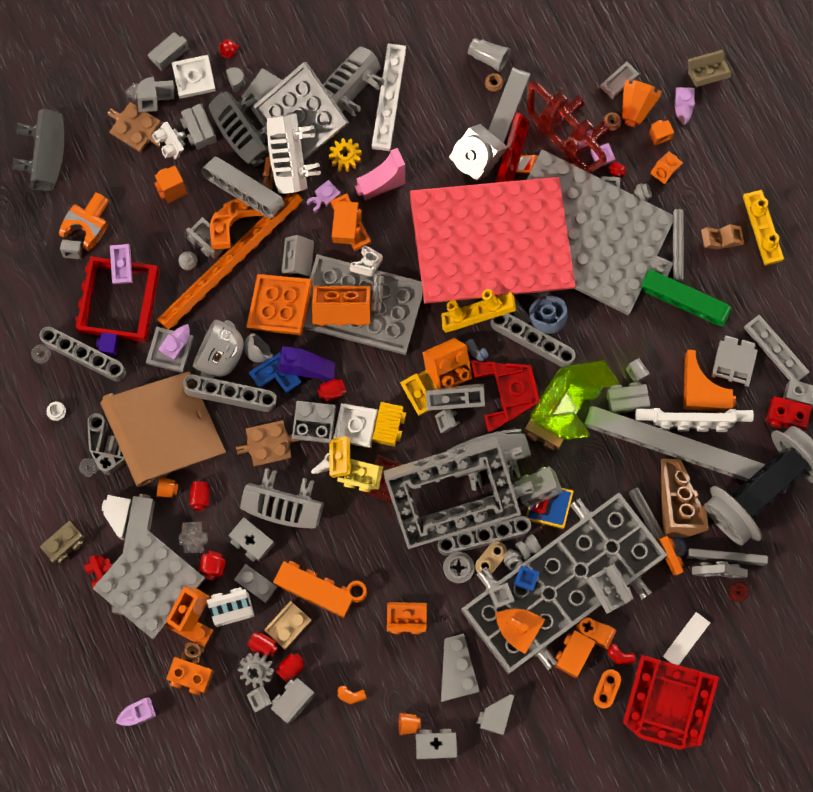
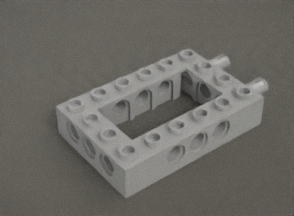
M496 436L384 470L385 481L407 548H414L521 515L517 503L518 497L535 493L531 481L517 486L512 485L506 467L507 462L524 458L521 445L503 451ZM485 463L494 495L423 517L419 516L410 488L417 489L421 485L430 482H440V479L453 475L456 477L460 473L473 469L476 471L481 469Z

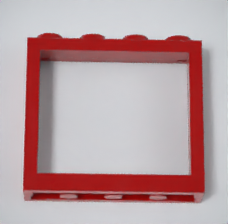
M90 256V261L85 266L86 280L82 282L83 297L78 302L80 312L79 316L75 318V327H77L80 334L100 337L102 332L117 334L119 339L147 343L160 274L158 266L131 262L132 273L148 275L137 333L88 327L87 323L98 268L111 270V259Z

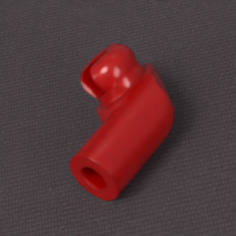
M616 644L610 645L607 653L615 663H635L634 653L624 654L618 649Z

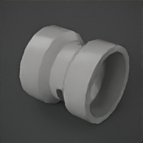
M533 534L529 535L524 542L519 541L515 544L525 561L530 558L531 553L536 554L542 550Z

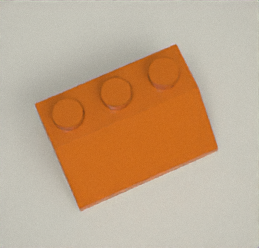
M314 286L312 323L320 326L327 324H337L339 326L346 324H356L358 326L370 324L371 286Z

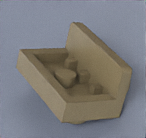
M723 50L688 60V74L696 87L731 77V71L724 61Z

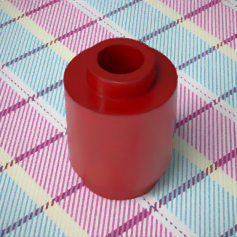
M335 378L319 384L320 388L317 389L320 400L324 399L325 402L342 397L344 393H347L341 378L338 380Z
M193 482L192 487H190V507H193L195 511H204L206 507H209L210 488L207 482Z
M254 632L247 644L251 647L250 650L255 653L259 652V655L262 657L267 655L266 659L269 656L273 657L278 649L276 646L277 642L261 632Z
M291 653L278 665L279 668L276 672L287 683L305 668L303 666L305 661L297 653L295 655Z

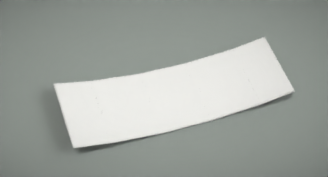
M696 612L663 657L669 662L679 665L709 626L710 622Z

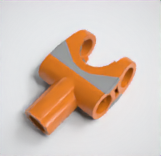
M95 193L85 209L76 204L73 205L63 220L59 235L66 238L77 229L85 230L86 236L83 249L90 251L98 243L108 227V222L101 219L100 216L110 201L103 195Z

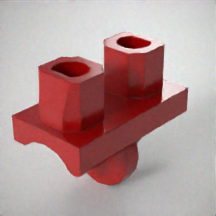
M103 555L89 557L90 561L84 565L88 575L95 573L98 578L91 582L92 588L113 565L109 559H104Z

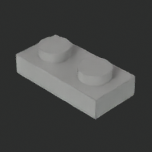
M246 564L234 579V581L265 603H267L278 588Z

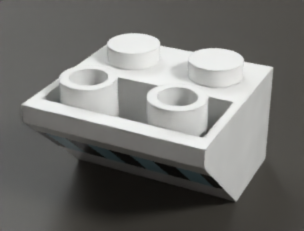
M232 589L230 594L227 595L222 593L211 595V599L207 600L216 627L255 617L250 596L246 589Z

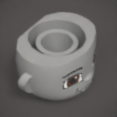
M214 320L210 325L193 362V367L201 371V376L207 378L226 376L237 365L243 351L244 342L241 334L235 329V325L231 321L226 320L222 322Z

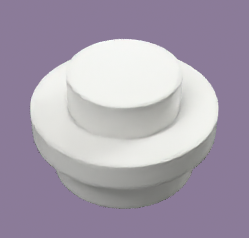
M53 402L47 407V415L51 420L59 421L65 417L66 408L60 402Z

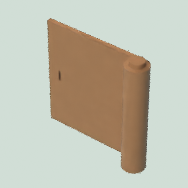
M190 371L119 394H107L100 402L137 487L149 484L156 477L226 453L203 400L188 396L183 390V381L186 376L191 375ZM190 382L187 384V387L190 389L196 388V384L194 382Z

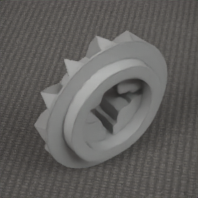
M463 552L452 553L444 561V574L451 582L458 584L467 582L474 573V562L469 555ZM458 560H460L461 566L467 567V569L461 570L460 576H458L457 570L450 569V567L457 565Z

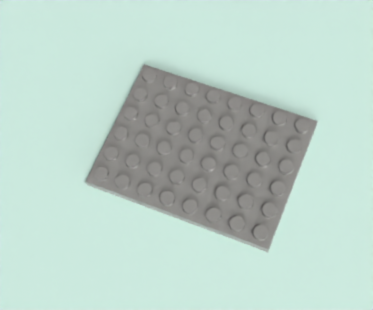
M541 150L527 180L559 177L575 280L574 289L629 315L642 289L640 285L647 270H651L674 221V215Z

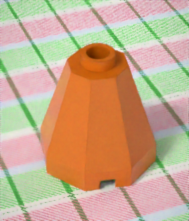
M626 79L623 90L622 119L625 120V124L631 127L640 125L659 101L662 91L658 89L656 93L654 91L655 87L636 80H633L631 84L630 80Z

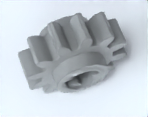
M256 652L254 657L251 653H248L246 658L240 661L241 666L238 668L239 672H243L240 679H247L245 685L252 682L253 688H256L258 683L260 686H264L266 682L272 679L271 675L274 672L273 668H269L272 661H265L267 655L260 658L259 652Z

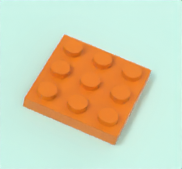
M257 274L246 328L254 331L302 335L313 281L306 278Z

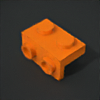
M387 602L388 632L393 634H401L402 632L421 634L426 632L427 603Z

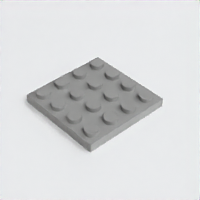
M303 62L251 107L263 127L267 124V118L295 113L297 115L298 127L314 126L315 129L306 131L307 133H315L314 138L300 139L303 161L349 124L307 62Z
M144 528L93 589L154 640L166 626L167 622L165 621L183 587L198 588L205 578Z

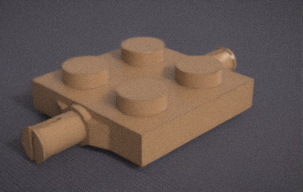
M129 102L121 114L112 108L110 109L108 115L116 119L114 126L110 130L111 135L140 153L150 142L158 147L162 146L161 144L164 141L156 143L153 138L154 132L161 124L160 120L147 112H139L138 107Z
M282 420L246 428L247 445L236 447V450H239L237 451L238 455L249 452L252 456L253 465L256 467L291 459V442L300 440L292 439V435H289L285 430L284 421Z

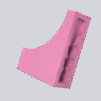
M398 148L391 150L388 158L377 168L357 178L355 188L358 195L363 196L364 201L405 184V163Z

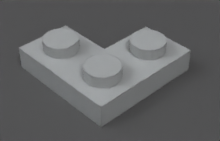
M718 561L716 565L700 563V566H693L692 575L744 578L748 577V569L740 568L739 564H728V562Z

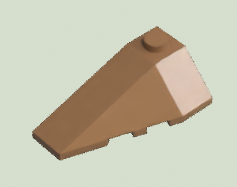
M681 459L661 460L662 523L664 536H668V538L684 539L709 529L706 509L704 505H701L698 499L699 495L693 489L689 481L690 477Z

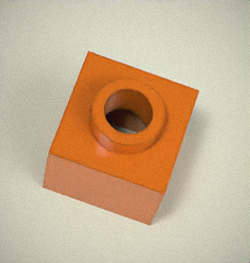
M659 120L652 124L649 134L656 146L672 140L674 131L669 120L664 122Z

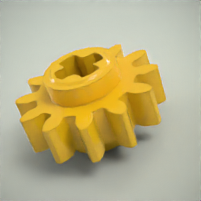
M342 138V143L340 144L335 141L336 148L330 147L331 154H329V159L333 160L332 166L338 165L339 171L345 167L348 172L349 166L356 169L355 162L361 163L359 156L362 155V151L358 150L359 144L352 145V139L346 143L345 139Z

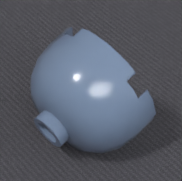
M546 296V299L543 300L539 298L529 309L532 325L545 334L559 332L568 320L565 302L555 296Z

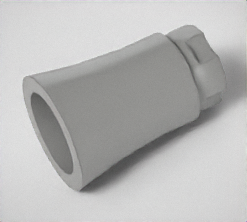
M474 38L468 49V54L501 72L509 58L510 48Z

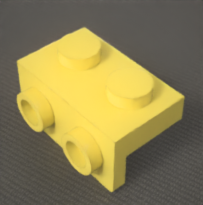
M350 459V475H346L344 478L338 477L337 481L343 482L344 487L355 488V486H359L360 491L371 492V489L379 490L383 466Z

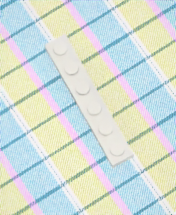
M388 44L382 78L385 82L383 86L381 85L372 149L390 151L406 53V46Z

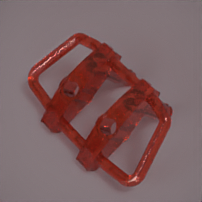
M535 81L529 82L527 86V112L546 137H549L564 153V156L576 167L591 174L605 165L607 162L606 154L596 142L605 133L610 131L608 124L604 127L606 122L602 121L594 128L587 119L579 123L572 114L585 105L583 98L579 101L581 96L577 95L568 103V99L562 92L553 97L539 83ZM535 91L548 102L540 115L535 111ZM567 120L574 128V131L564 143L554 131L561 123ZM590 147L599 157V160L587 166L579 157Z

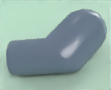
M473 339L465 342L473 358L483 361L484 358L489 356L485 348L478 349Z

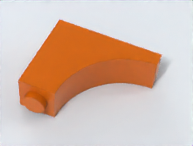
M687 350L685 353L683 410L727 412L729 409H733L736 406V396L733 395V390L720 387L711 382L698 366L696 351Z

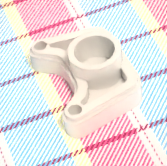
M363 246L361 251L363 255L362 260L352 262L350 264V271L373 276L381 265L383 256L370 247Z

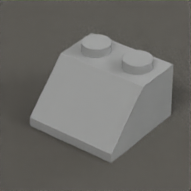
M298 678L295 681L291 679L284 687L286 689L282 696L278 694L271 702L273 705L271 709L289 725L292 724L316 696Z

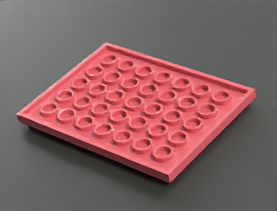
M559 177L410 191L424 304L482 298V293L486 289H491L495 296H500L510 292L516 295L575 288Z

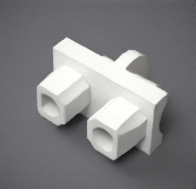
M167 121L162 124L160 129L154 132L153 138L156 143L165 142L166 145L161 149L165 158H180V153L184 150L183 146L185 143L183 139H185L186 134L185 132L178 133L177 129L172 130Z

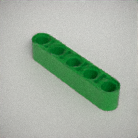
M647 270L640 285L643 292L718 326H725L732 311V307L653 270Z

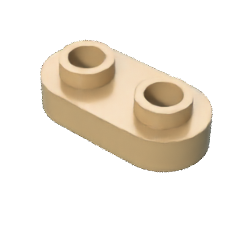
M501 542L490 544L475 564L476 572H482L481 565L487 563L489 565L488 571L492 574L504 560L507 554L506 546ZM495 548H499L501 550V553L499 555H496L494 553Z

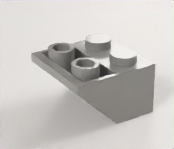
M297 401L292 439L331 443L336 415L335 405Z

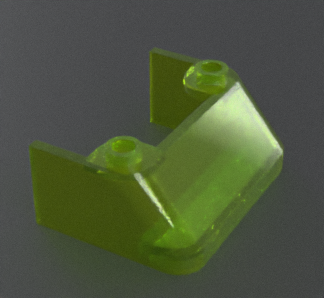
M604 360L565 366L556 372L533 410L531 418L535 424L562 439L589 437L590 433L576 415L584 400L597 398L603 387L617 386L619 381Z

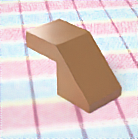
M730 224L720 229L709 227L701 229L705 248L721 249L745 244L741 226Z

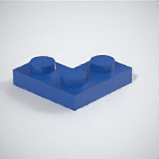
M279 353L249 372V375L260 389L275 379L285 394L302 384L296 375L277 373Z

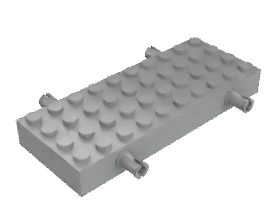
M620 493L613 496L593 512H589L580 498L570 505L579 516L580 522L521 564L540 572L533 592L514 585L520 566L500 581H496L487 567L483 568L482 572L479 571L476 574L487 589L464 606L461 612L508 675L533 656H538L547 668V671L558 663L547 650V646L602 605L587 580L590 576L614 564L620 571L625 584L632 586L641 597V600L652 593L641 580L642 575L662 561L667 554ZM508 583L514 602L495 609L488 590ZM506 609H522L545 619L526 654L520 652L507 642L497 625L495 613Z

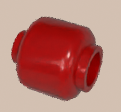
M208 551L207 554L201 556L198 572L203 575L205 580L214 581L215 578L222 577L226 564L222 554Z

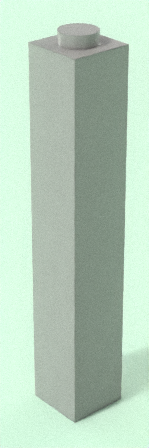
M139 494V497L133 496L123 552L144 528L150 532L155 501L150 499V495ZM114 606L112 607V613L123 615Z

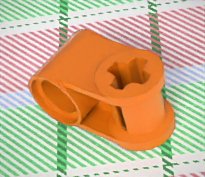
M584 618L576 627L577 632L596 641V645L605 649H609L616 633L614 628L592 618ZM586 623L589 624L588 628L591 629L587 632L584 631L585 627L582 626Z

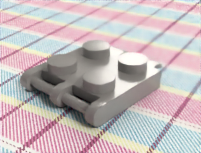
M725 335L724 341L720 340L711 377L715 378L716 376L728 379V382L735 381L749 387L758 351L754 349L755 343L742 340L741 344L737 345V338Z

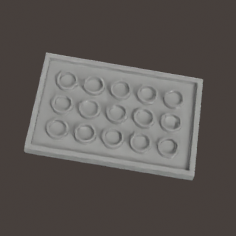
M317 254L310 275L313 283L304 329L406 355L423 297L422 282L376 270L373 276L350 271L351 263ZM376 275L384 276L382 307L379 313L371 311L374 277ZM371 286L370 324L363 326L356 324H346L344 326L337 324H327L325 326L313 324V287Z

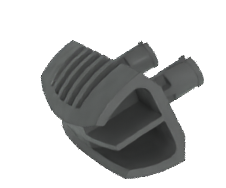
M221 92L208 105L218 128L230 146L244 161L252 164L254 167L261 165L265 162L266 157H270L269 148L266 144L267 124L258 131L245 114L246 110L258 102V100L254 98L252 92H249L239 102L230 93Z
M41 109L38 112L37 124L18 123L16 135L32 136L35 141L33 159L30 161L14 158L12 170L28 171L31 174L29 187L32 190L53 191L64 153L63 115L52 110Z

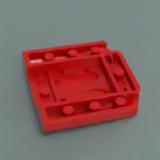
M641 655L623 723L639 738L675 749L701 746L719 677Z

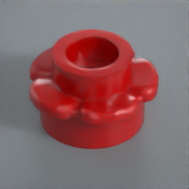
M613 162L612 166H609L612 176L620 178L626 175L625 171L627 168L622 164Z

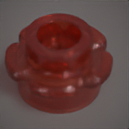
M742 583L733 584L729 588V597L733 601L743 602L745 597L748 596V590Z

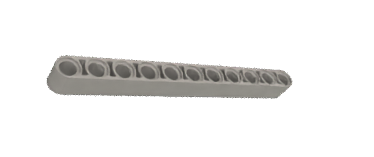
M590 407L584 426L743 481L749 480L765 465L598 407Z

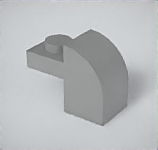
M149 77L142 80L137 86L139 112L157 111V100L174 99L173 80L154 82V77Z

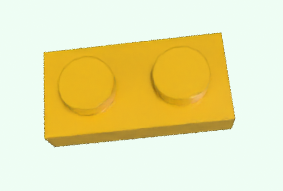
M347 436L331 439V443H329V466L332 478L350 475V438Z

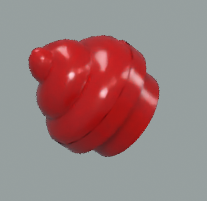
M229 39L224 40L219 45L222 57L227 58L235 56L239 45Z

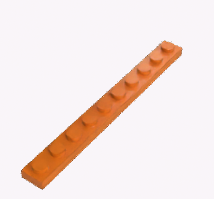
M287 193L282 198L285 205L272 218L264 216L157 319L158 322L168 330L174 327L178 320L189 313L192 307L198 301H201L210 289L216 287L219 281L229 274L238 262L243 261L246 255L252 249H255L265 236L270 235L272 230L282 223L291 211L298 208L299 204L303 201L300 195Z

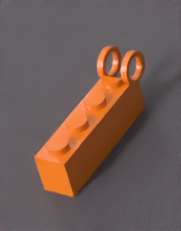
M283 561L273 581L274 585L344 619L352 602H362L367 595L366 587L360 581H353L348 587L342 586L339 588L334 586V581L328 578L322 580L316 577L317 573L309 569L305 572L299 569L300 565L292 561L288 563ZM355 586L363 589V594L357 598L350 594L351 589Z

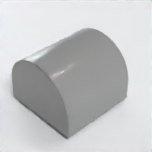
M235 67L227 69V78L235 93L241 91L245 86L243 72Z
M62 240L60 246L62 256L64 258L82 259L83 242Z
M640 358L631 362L626 368L633 382H641L650 375Z

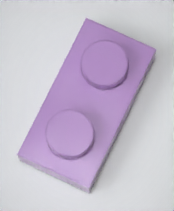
M111 245L112 283H133L130 245Z

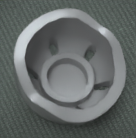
M252 333L245 339L244 351L250 360L262 363L273 356L270 346L258 335Z

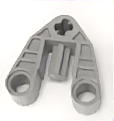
M95 413L88 418L89 450L98 468L104 474L111 475L123 467L126 461L120 447L118 455H116L118 443L115 436H108L105 452L103 453L108 423L101 414ZM102 420L100 427H93L95 421ZM107 461L111 463L110 467L107 466L108 468H105L103 466L104 463L107 464Z

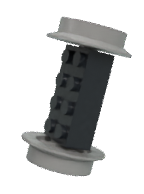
M791 426L784 433L773 431L771 437L779 453L731 496L719 487L712 486L710 488L712 498L704 504V507L714 523L735 543L744 545L750 538L756 541L762 539V534L753 519L761 514L762 511L760 509L763 506H769L776 500L774 496L779 492H785L791 486L789 483L793 479L797 480L803 476L813 483V439L799 428Z

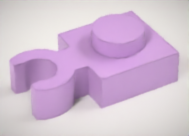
M327 180L314 191L316 197L309 198L307 205L316 203L317 206L313 208V212L316 213L321 209L323 203L328 207L330 201L341 196V193Z

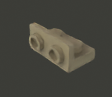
M68 521L45 541L40 548L50 558L52 563L55 565L61 564L67 560L68 554L72 550L76 551L84 544L85 537Z

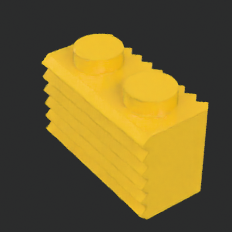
M384 402L380 403L373 442L393 447L396 446V442H400L402 431L399 430L400 423L404 424L406 418L403 406Z

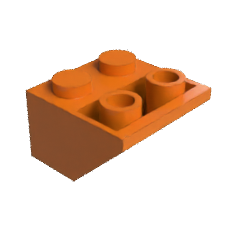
M453 338L422 352L425 369L437 389L455 387L472 379L467 345Z

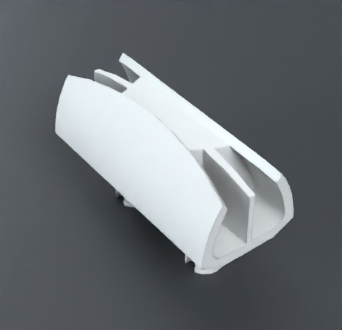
M296 113L267 118L269 155L278 193H294L307 189L306 176L321 174V171L312 170L319 167V163L304 165L300 139L314 138L315 133H307L306 131L315 128L313 125L298 127Z

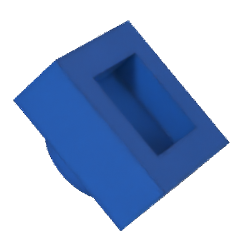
M521 565L514 585L533 592L540 572Z

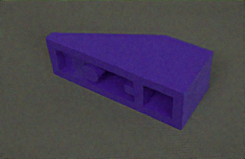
M282 346L278 357L277 373L330 381L334 379L336 362L303 349Z

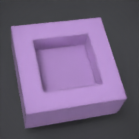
M609 143L591 149V154L597 168L611 164L616 160Z

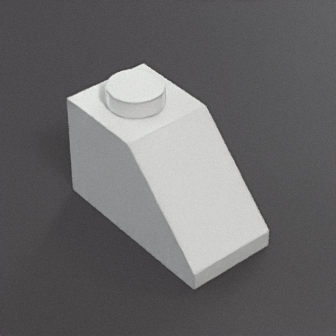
M108 495L107 500H104L102 504L103 514L121 540H125L132 500Z

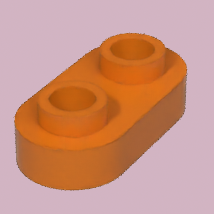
M610 669L601 675L593 696V701L597 707L605 709L612 705L621 683V676L617 671ZM607 677H613L614 682L612 684H609L607 682ZM601 695L606 696V702L600 701Z

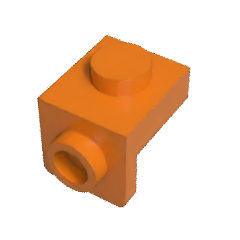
M668 152L656 163L651 174L665 184L671 175L681 167L683 162L677 156Z

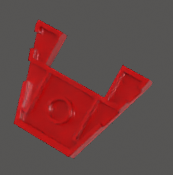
M471 361L474 379L490 375L495 376L503 408L501 412L484 415L488 433L495 431L540 403L531 365Z

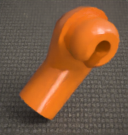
M340 686L337 689L339 699L348 704H354L367 699L364 690L353 693L346 686Z

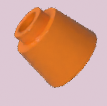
M160 476L156 497L172 498L173 495H177L178 484L175 483V480Z
M399 713L400 735L413 734L421 729V720L416 715Z

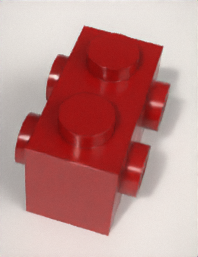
M774 396L770 400L765 422L770 423V426L775 428H790L794 426L804 431L808 426L812 406Z

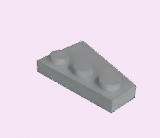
M464 634L444 639L441 702L479 692Z

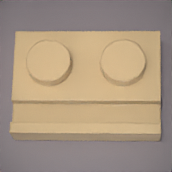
M290 601L264 631L286 650L312 620Z

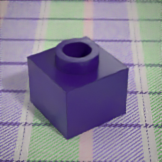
M102 332L101 338L97 339L96 348L107 356L116 357L120 339L117 334Z

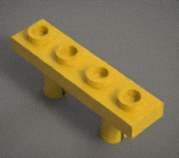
M758 190L744 194L743 199L764 265L783 261L784 257L779 245V235L775 232L767 207L768 201L764 198L763 191Z
M486 289L482 293L483 301L461 308L456 301L448 302L447 310L449 312L441 314L444 332L447 333L516 311L514 294L510 292L509 294L495 296L491 289Z

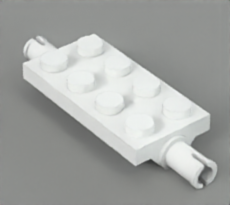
M660 408L636 409L635 418L636 420L653 421L654 427L666 431L678 429L680 432H686L689 429H697L698 432H707L709 429H716V432H727L736 422H752L753 410L729 409L726 413H664Z

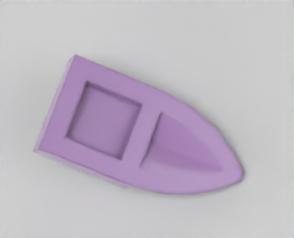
M676 87L675 111L683 125L690 120L693 113L695 88Z
M189 325L181 326L173 331L171 335L168 334L158 349L159 352L176 361L188 342Z
M144 698L126 707L118 716L116 723L130 726L141 724L156 717L150 698Z

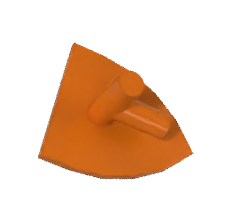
M506 609L495 613L497 625L507 642L520 652L526 654L545 619L522 609Z

